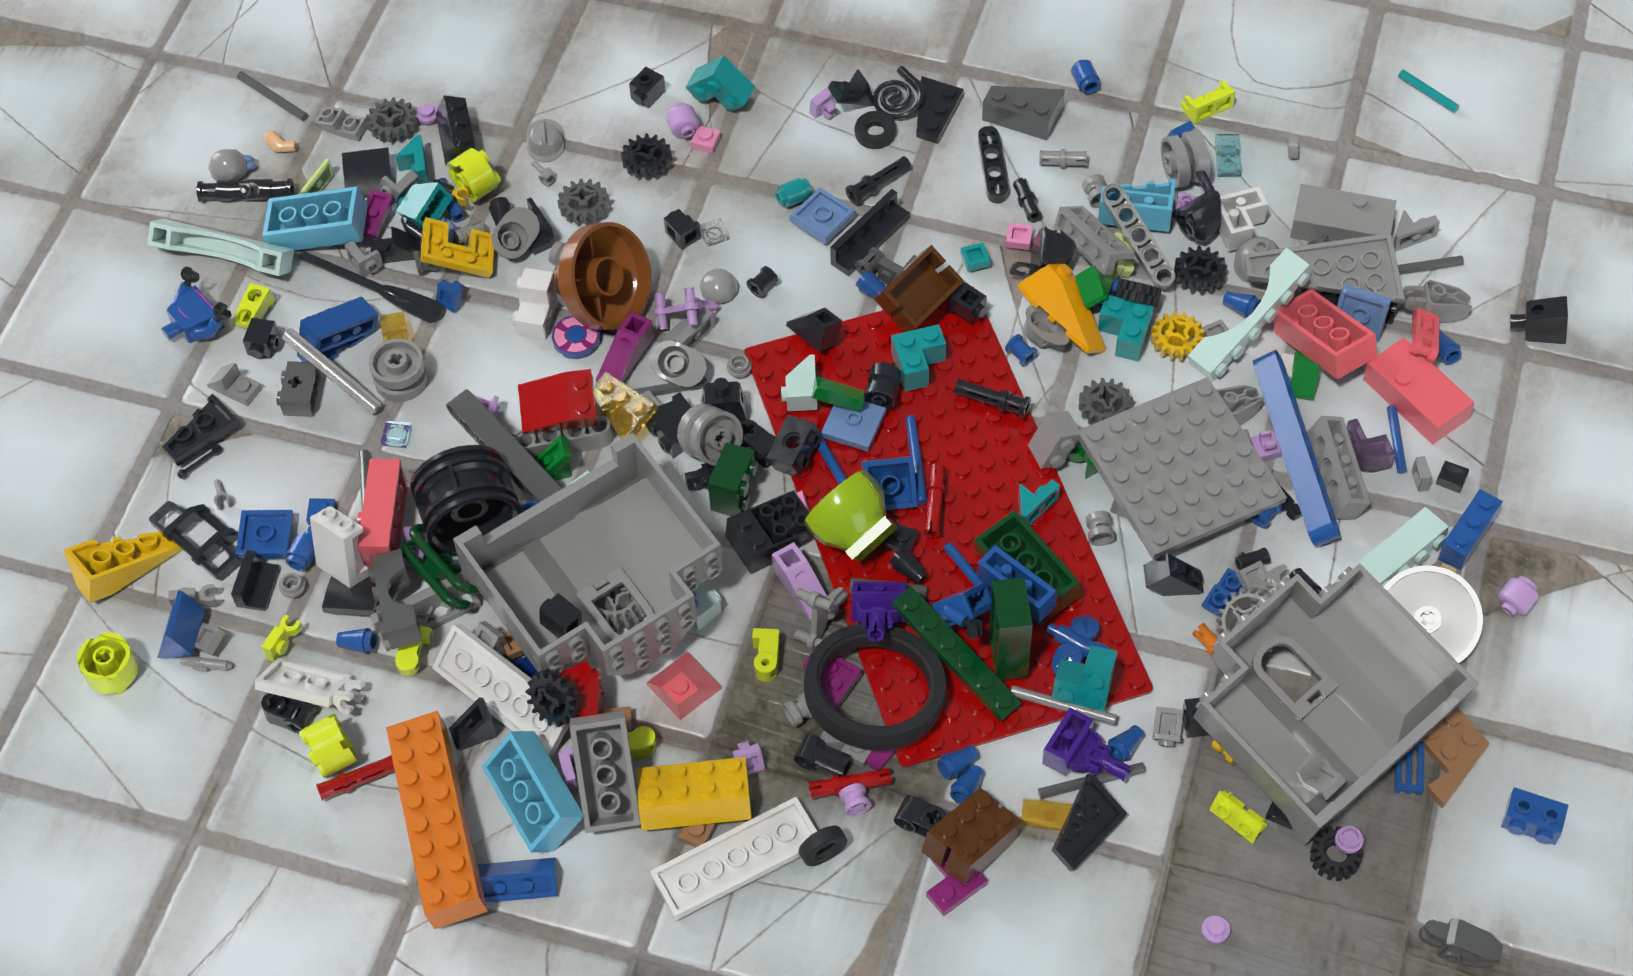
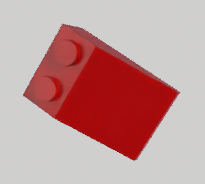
M591 369L563 372L518 385L523 434L598 426L594 381Z
M586 660L562 671L560 676L562 677L567 674V681L569 683L575 682L574 691L580 692L576 699L582 702V705L577 708L580 713L574 718L603 714L604 706L601 696L605 695V692L601 685L602 679L597 668L592 669Z

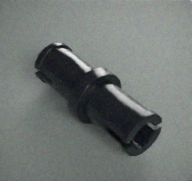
M1026 178L1016 179L1013 182V187L1018 195V204L1024 209L1027 220L1035 222L1042 216L1036 203L1037 197L1030 190Z

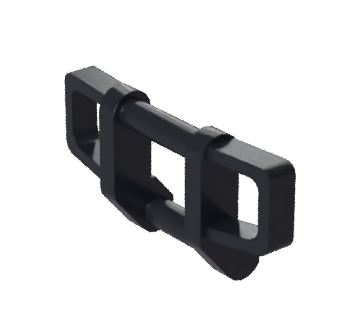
M172 501L164 503L149 517L151 525L161 532L164 538L170 542L173 541L192 557L191 560L196 565L204 568L211 576L218 580L237 564L238 560L235 554L228 547V545L233 544L238 539V532L234 528H228L210 513V508L205 504L192 506L185 510ZM170 511L180 514L166 528L158 522ZM204 520L217 532L197 549L181 534L194 522ZM222 548L229 558L217 569H214L206 561Z

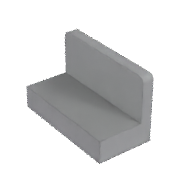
M705 308L697 316V325H687L686 315L662 339V342L671 340L694 348L714 328L713 312Z

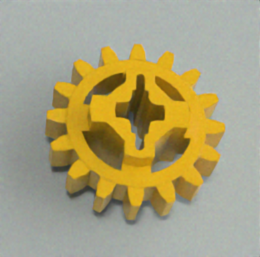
M1173 311L1171 317L1166 313L1163 314V320L1157 318L1156 324L1152 326L1151 343H1154V350L1161 349L1160 356L1162 357L1169 354L1170 360L1178 356V359L1183 361V356L1186 355L1188 357L1189 353L1204 338L1205 330L1201 329L1202 323H1195V316L1187 318L1186 312L1178 316L1177 312Z

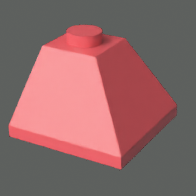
M688 652L647 682V686L680 720L721 690V686Z

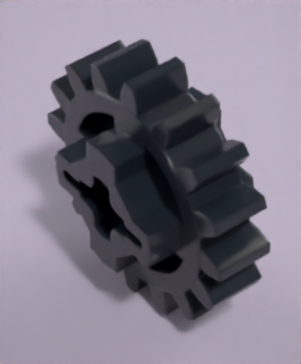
M648 133L645 134L644 138L636 135L635 141L628 139L629 145H623V152H621L623 168H627L629 175L635 172V178H639L640 175H644V179H648L649 175L657 178V172L664 174V167L670 168V161L672 160L670 145L666 144L664 138L658 140V135L656 134L652 138L649 137Z
M1198 245L1197 250L1188 247L1187 253L1181 251L1180 257H1176L1174 265L1176 282H1182L1181 288L1183 289L1190 287L1191 293L1195 289H1198L1200 294H1203L1204 289L1212 293L1213 286L1219 289L1221 282H1225L1227 265L1224 264L1225 258H1218V251L1211 253L1210 247H1207L1206 250H1202L1200 245Z
M547 668L532 676L533 679L528 681L527 684L530 688L525 693L531 696L527 703L533 704L532 713L538 712L540 714V721L547 719L548 726H552L554 723L557 727H561L564 724L567 725L570 723V718H574L580 713L577 708L582 705V702L576 699L580 692L574 691L575 682L569 683L567 681V674L561 677L558 669L552 672L550 668Z

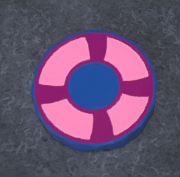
M571 315L557 322L551 337L554 349L557 352L559 351L566 358L580 359L589 356L595 348H598L601 334L600 330L590 329L582 325Z

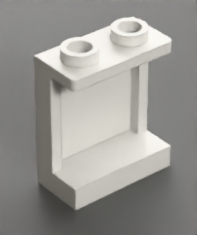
M331 506L311 516L310 523L316 566L349 588L369 577V568L355 559L353 538L363 533V526Z

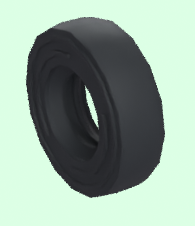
M866 112L856 121L854 127L855 137L860 145L866 148H884L894 140L896 134L895 122L885 112ZM871 125H879L884 128V132L879 135H871L866 130Z
M827 826L804 840L798 852L807 866H816L840 853L848 840L839 826Z

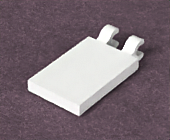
M279 657L255 679V690L328 708L333 704L343 714H349L354 709V706L346 704L344 700L361 702L365 698V694L356 691V689L361 690L366 685V682L363 680H352V675Z

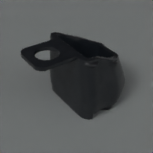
M1198 170L1195 173L1205 193L1174 210L1172 216L1176 219L1179 229L1188 239L1195 242H1204L1212 236L1220 225L1221 199L1219 192L1215 191L1207 173L1204 170ZM1202 177H1204L1208 186L1204 183Z
M1042 227L1031 244V262H1014L1009 273L1011 275L1029 277L1048 264H1066L1068 266L1076 248L1075 241L1060 229L1050 230L1047 227ZM1019 267H1027L1030 270L1026 272H1021L1016 269Z

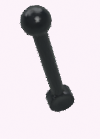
M214 445L211 452L186 469L179 470L177 476L180 479H184L187 477V473L214 455H220L222 453L221 446Z

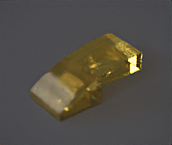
M404 311L380 316L383 342L391 339L409 340Z

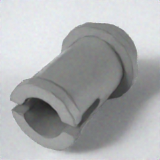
M481 220L463 228L461 226L457 227V230L454 231L457 242L459 244H467L469 233L472 229L486 232Z

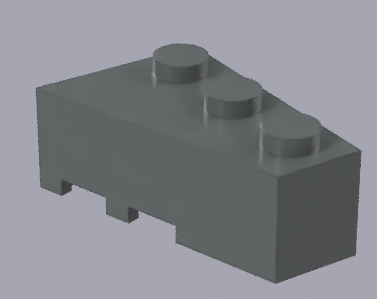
M991 86L983 100L982 120L1047 141L1063 110L1065 89Z

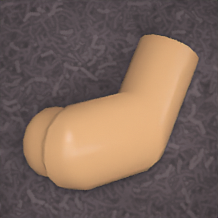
M272 130L265 133V143L272 151H296L295 140L283 141L278 133Z

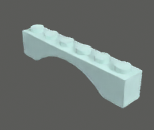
M167 219L150 221L147 245L167 250L223 258L246 265L256 271L277 276L291 273L294 249Z
M1286 247L1270 265V278L1267 290L1254 312L1234 328L1218 335L1204 337L1189 353L1190 365L1211 381L1217 376L1221 377L1227 371L1228 364L1233 358L1237 359L1242 355L1245 350L1244 346L1250 340L1254 341L1259 336L1264 324L1272 322L1278 313L1277 310L1283 304L1287 305L1292 300L1295 290L1299 286L1303 287L1311 277L1310 265Z

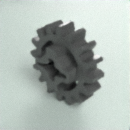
M392 97L389 102L384 98L382 104L375 103V109L369 108L370 114L366 115L368 130L372 132L373 137L379 136L380 141H383L385 138H388V142H392L393 138L401 141L400 136L409 137L408 131H415L414 125L418 123L415 108H412L410 102L405 104L403 98L399 102L396 101L395 97Z
M581 178L577 184L574 181H570L571 187L563 186V192H559V200L557 202L561 216H566L568 222L574 219L575 225H578L580 221L588 225V220L596 223V217L603 218L604 211L609 210V196L606 188H601L600 182L592 184V179H589L585 183Z
M1101 378L1100 383L1097 384L1096 381L1092 380L1091 386L1085 385L1083 392L1079 394L1078 410H1082L1081 417H1089L1088 424H1092L1093 422L1102 421L1133 407V397L1129 396V388L1123 390L1122 382L1115 385L1114 379L1111 378L1108 383L1105 382L1104 378Z

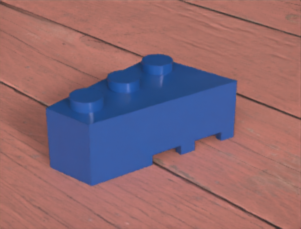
M361 296L301 319L299 334L323 355L333 361L339 357L337 352L348 345L351 348L376 332L379 314ZM297 352V356L302 362H309Z

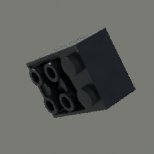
M793 490L728 517L725 537L751 574L772 565L773 553L793 542L798 546L811 536L810 531L805 525V519L809 511Z

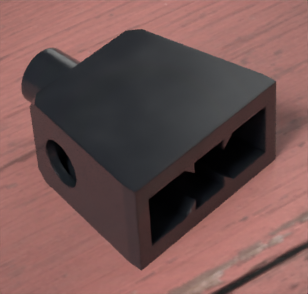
M1567 296L1529 300L1525 302V314H1510V329H1525L1526 341L1566 344L1568 324Z
M717 378L714 383L704 384L700 404H709L735 415L740 422L748 419L747 400L740 382H728L725 378Z

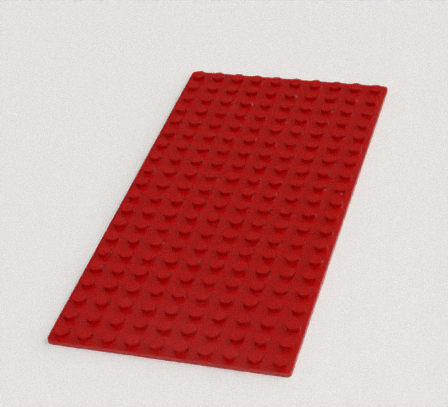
M948 298L945 299L914 329L917 330L939 324L946 342L945 361L928 365L929 386L905 392L900 381L895 405L890 409H886V414L869 452L823 438L846 478H849L856 472L862 471V461L911 456L905 418L910 415L915 416L925 488L929 483L930 465L935 463V470H937V463L943 464L946 467L944 476L946 493L943 495L941 533L937 538L934 537L935 532H933L932 538L924 535L927 504L912 508L886 510V517L894 523L919 531V538L912 553L928 573L927 577L920 584L927 586L925 601L932 608L933 603L974 586L943 549L944 546L952 542L978 574V562L981 558L976 554L974 539L1012 511L1016 510L1020 514L1018 501L1019 485H1023L1035 494L1041 485H1047L1052 479L1060 485L1059 499L1030 527L1079 580L1081 597L1041 626L1032 619L1028 678L1001 681L1010 691L1014 685L1052 696L1056 677L1053 673L1052 661L1056 648L1061 644L1054 641L1055 636L1046 633V630L1050 623L1058 627L1063 624L1070 628V623L1075 617L1089 615L1099 623L1100 632L1093 641L1110 647V650L1117 651L1106 707L1150 694L1153 690L1152 683L1056 468L1041 469L1028 447L1029 442L1038 429L1030 410L1023 419L1016 413L1009 411L1001 412L997 406L954 394L957 380L962 379L1000 392L1009 390L1011 394L1023 397L987 314L982 319L978 320L975 318L970 323L954 311L952 313L949 312ZM884 310L842 321L837 344L820 352L797 334L745 348L744 355L751 361V374L775 437H777L787 415L813 422L821 433L834 404L817 400V410L787 411V401L782 402L781 387H786V376L809 355L815 356V374L817 377L858 388L864 392L866 384H869L868 376L873 364L885 362L895 365L891 354V335L904 332L891 319L894 316L892 312L887 314ZM817 447L814 448L810 456L809 465L803 470L801 476L797 477L790 474L796 493L800 491L805 493L810 512L828 493L838 486L836 479ZM814 537L833 590L842 587L848 593L847 599L840 605L847 626L862 624L852 621V593L849 590L851 578L916 584L892 569L893 566L889 561L896 553L894 551L878 546L861 562L852 560L845 552L846 550L825 546ZM986 611L973 618L981 620L983 623V635L977 634L976 639L967 637L966 626L960 627L957 624L950 626L995 674L989 640L990 613ZM906 622L893 624V626L902 628L919 637ZM880 647L856 648L884 725L897 724L917 714L929 697L926 678L918 666L904 655L893 650ZM1084 657L1082 664L1086 663V657ZM940 659L946 677V697L941 714L927 734L909 745L896 748L895 754L900 766L907 768L940 758L943 754L965 748L969 745L973 747L1062 721L1067 712L1018 698L1022 703L1000 722Z

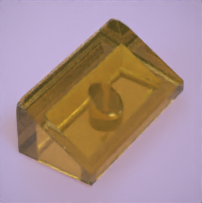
M1023 797L1021 826L1061 830L1074 802Z

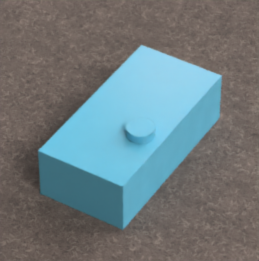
M357 186L269 198L262 237L266 243L294 250L347 244L351 241L362 242L368 203Z
M510 731L481 766L530 852L555 851L584 817L535 731Z

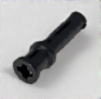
M902 156L899 160L874 175H865L855 185H848L845 188L848 199L854 205H858L861 203V199L868 195L876 194L879 187L905 171L910 170V161L907 157Z
M962 379L957 380L954 394L962 395L997 406L1001 412L1009 411L1016 413L1023 419L1027 416L1031 404V397L1029 396L1023 398L1011 394L1009 390L1000 392Z

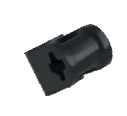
M753 420L741 421L743 430L741 447L755 450V461L759 465L766 467L769 464L766 457L776 437L768 433Z
M271 693L265 694L261 701L264 715L269 723L286 728L296 734H299V731L305 728L310 716L316 712V708L308 702ZM274 706H280L277 710H270Z
M906 795L893 821L903 830L926 837L927 832L946 816V813L942 808L922 801L916 796Z

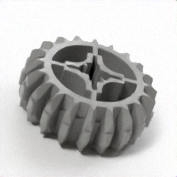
M623 584L592 602L610 627H614L617 633L622 626L628 630L630 627L629 623L637 625L639 622L638 617L644 618L645 615ZM614 593H616L615 604H613Z
M1250 586L1248 590L1244 587L1240 588L1239 595L1231 592L1232 600H1223L1226 605L1225 609H1218L1219 613L1222 614V618L1216 619V622L1222 625L1216 630L1218 634H1221L1226 629L1232 631L1237 619L1247 611L1251 614L1257 607L1252 605L1251 608L1243 610L1246 606L1257 603L1266 594L1271 597L1273 593L1268 592L1263 587L1258 589L1255 586Z

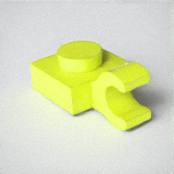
M285 615L281 619L279 627L275 626L261 646L267 660L274 662L278 657L286 653L289 646L288 638L299 634L302 630L300 620H297L293 626H288L291 620L288 615Z

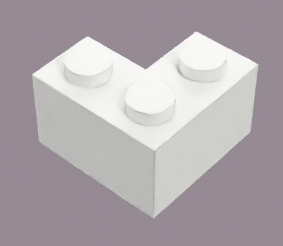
M1259 186L1220 196L1221 218L1217 229L1228 252L1237 250L1243 242L1253 238V225L1265 222L1268 203Z
M525 268L522 277L519 276L517 279L516 290L520 293V306L518 310L514 311L513 325H516L517 335L546 340L559 302L554 274L550 271Z

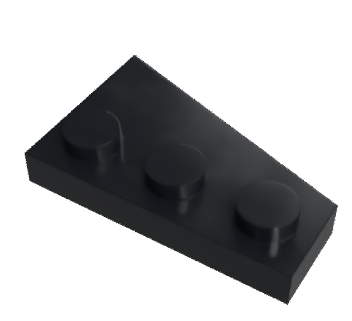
M213 393L207 398L208 403L202 410L197 409L192 414L193 419L189 424L181 426L162 446L165 454L177 466H180L240 426L238 419Z
M1091 773L1086 775L1051 850L1069 871L1074 870L1127 815V812Z

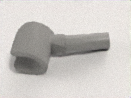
M536 161L531 163L540 172L538 179L543 185L549 186L555 180L554 176H552L553 171L551 168L547 167L545 169Z
M215 480L214 485L217 494L214 497V503L217 509L220 510L219 503L223 500H226L230 507L231 501L229 496L223 492L220 480Z

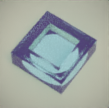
M386 420L381 438L382 446L407 448L412 429L411 423Z

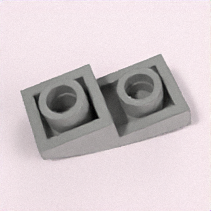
M324 106L314 122L315 126L322 130L353 140H359L368 127L366 117L346 115L342 108Z

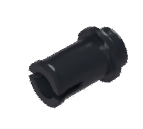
M1265 547L1246 554L1241 552L1235 557V564L1238 570H1242L1259 561L1262 564L1270 563V555Z

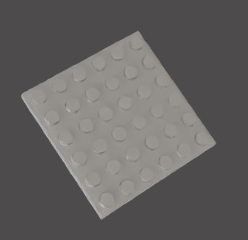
M1208 377L1077 430L1080 434L1078 439L1152 559L1285 503L1287 499L1283 490Z

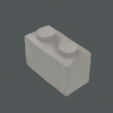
M1069 411L1048 413L1028 444L1041 469L1062 466L1079 439L1080 434L1077 431L1079 429Z

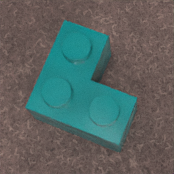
M723 55L696 68L685 88L700 103L715 97L731 112L745 106L755 85Z
M1111 295L1104 299L1099 314L1098 330L1118 336L1115 356L1139 362L1151 327L1154 306Z
M939 324L891 335V354L896 367L902 372L901 382L905 392L929 386L928 365L945 361L946 342Z
M1091 645L1085 664L1061 659L1054 680L1051 699L1104 712L1111 688L1117 651Z

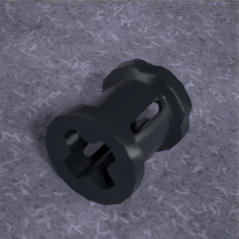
M763 266L755 278L747 280L746 285L753 295L760 298L765 294L764 291L770 285L778 283V278L771 268Z

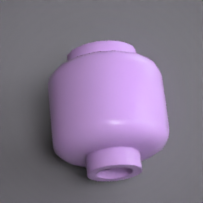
M677 103L673 105L666 116L672 134L679 138L692 137L700 125L694 108L689 104Z
M1523 576L1510 578L1498 594V599L1502 604L1500 608L1510 616L1515 614L1526 615L1539 598L1536 591L1537 586Z

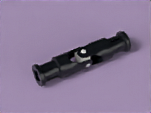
M288 178L287 181L247 179L239 183L231 180H218L217 183L198 181L196 193L199 202H204L207 199L231 201L238 197H242L240 198L242 200L252 201L294 195L295 188L292 178ZM251 183H255L259 187V195L256 197H251L253 193Z

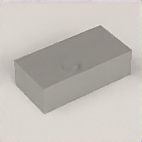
M1301 184L1290 238L1318 241L1322 234H1326L1329 237L1328 242L1337 239L1345 240L1391 233L1397 200Z
M625 710L570 718V733L582 813L584 815L585 833L641 825Z

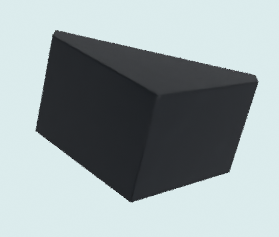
M479 697L449 727L455 747L460 751L497 737L490 713L482 697Z

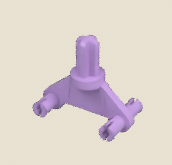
M694 287L684 288L685 304L665 308V293H654L656 309L653 310L654 315H657L658 330L668 329L666 314L686 312L687 325H697V316L705 308L715 314L718 304H716L715 300H701L695 297Z

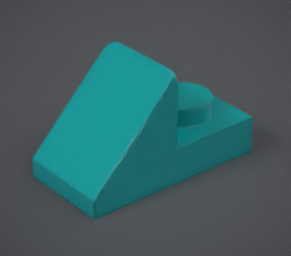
M416 135L396 155V162L399 171L412 170L418 175L419 184L428 182L425 150L421 135Z
M1052 479L1047 485H1041L1035 494L1023 485H1019L1020 516L1029 526L1059 499L1060 485Z

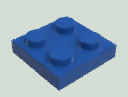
M242 510L235 553L237 559H243L246 550L256 551L259 559H287L286 553L290 548L294 521L293 510Z

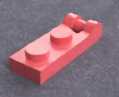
M1416 307L1412 313L1410 353L1415 355L1419 353L1431 362L1436 359L1439 352V316Z

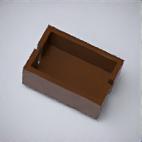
M932 245L914 258L873 298L887 314L891 312L894 314L891 319L903 332L916 329L964 282L951 265H948L938 273L935 271L946 260Z
M980 787L927 832L921 852L941 867L944 864L948 849H952L944 871L964 886L1016 840L1022 820L1004 806L998 808L999 802Z

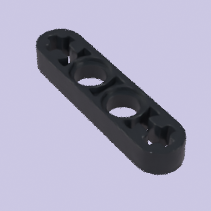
M984 126L978 131V146L986 195L990 202L1000 204L1008 198V182L1000 136L995 127ZM986 136H990L991 144H987ZM993 152L996 153L998 156L996 158L991 159L987 158L985 155L987 153ZM996 170L999 171L1001 174L999 176L993 177L990 176L988 173L990 171ZM995 185H998L1000 193H996Z

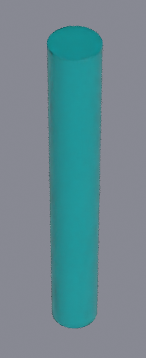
M1404 69L1399 72L1398 77L1453 113L1459 109V104Z

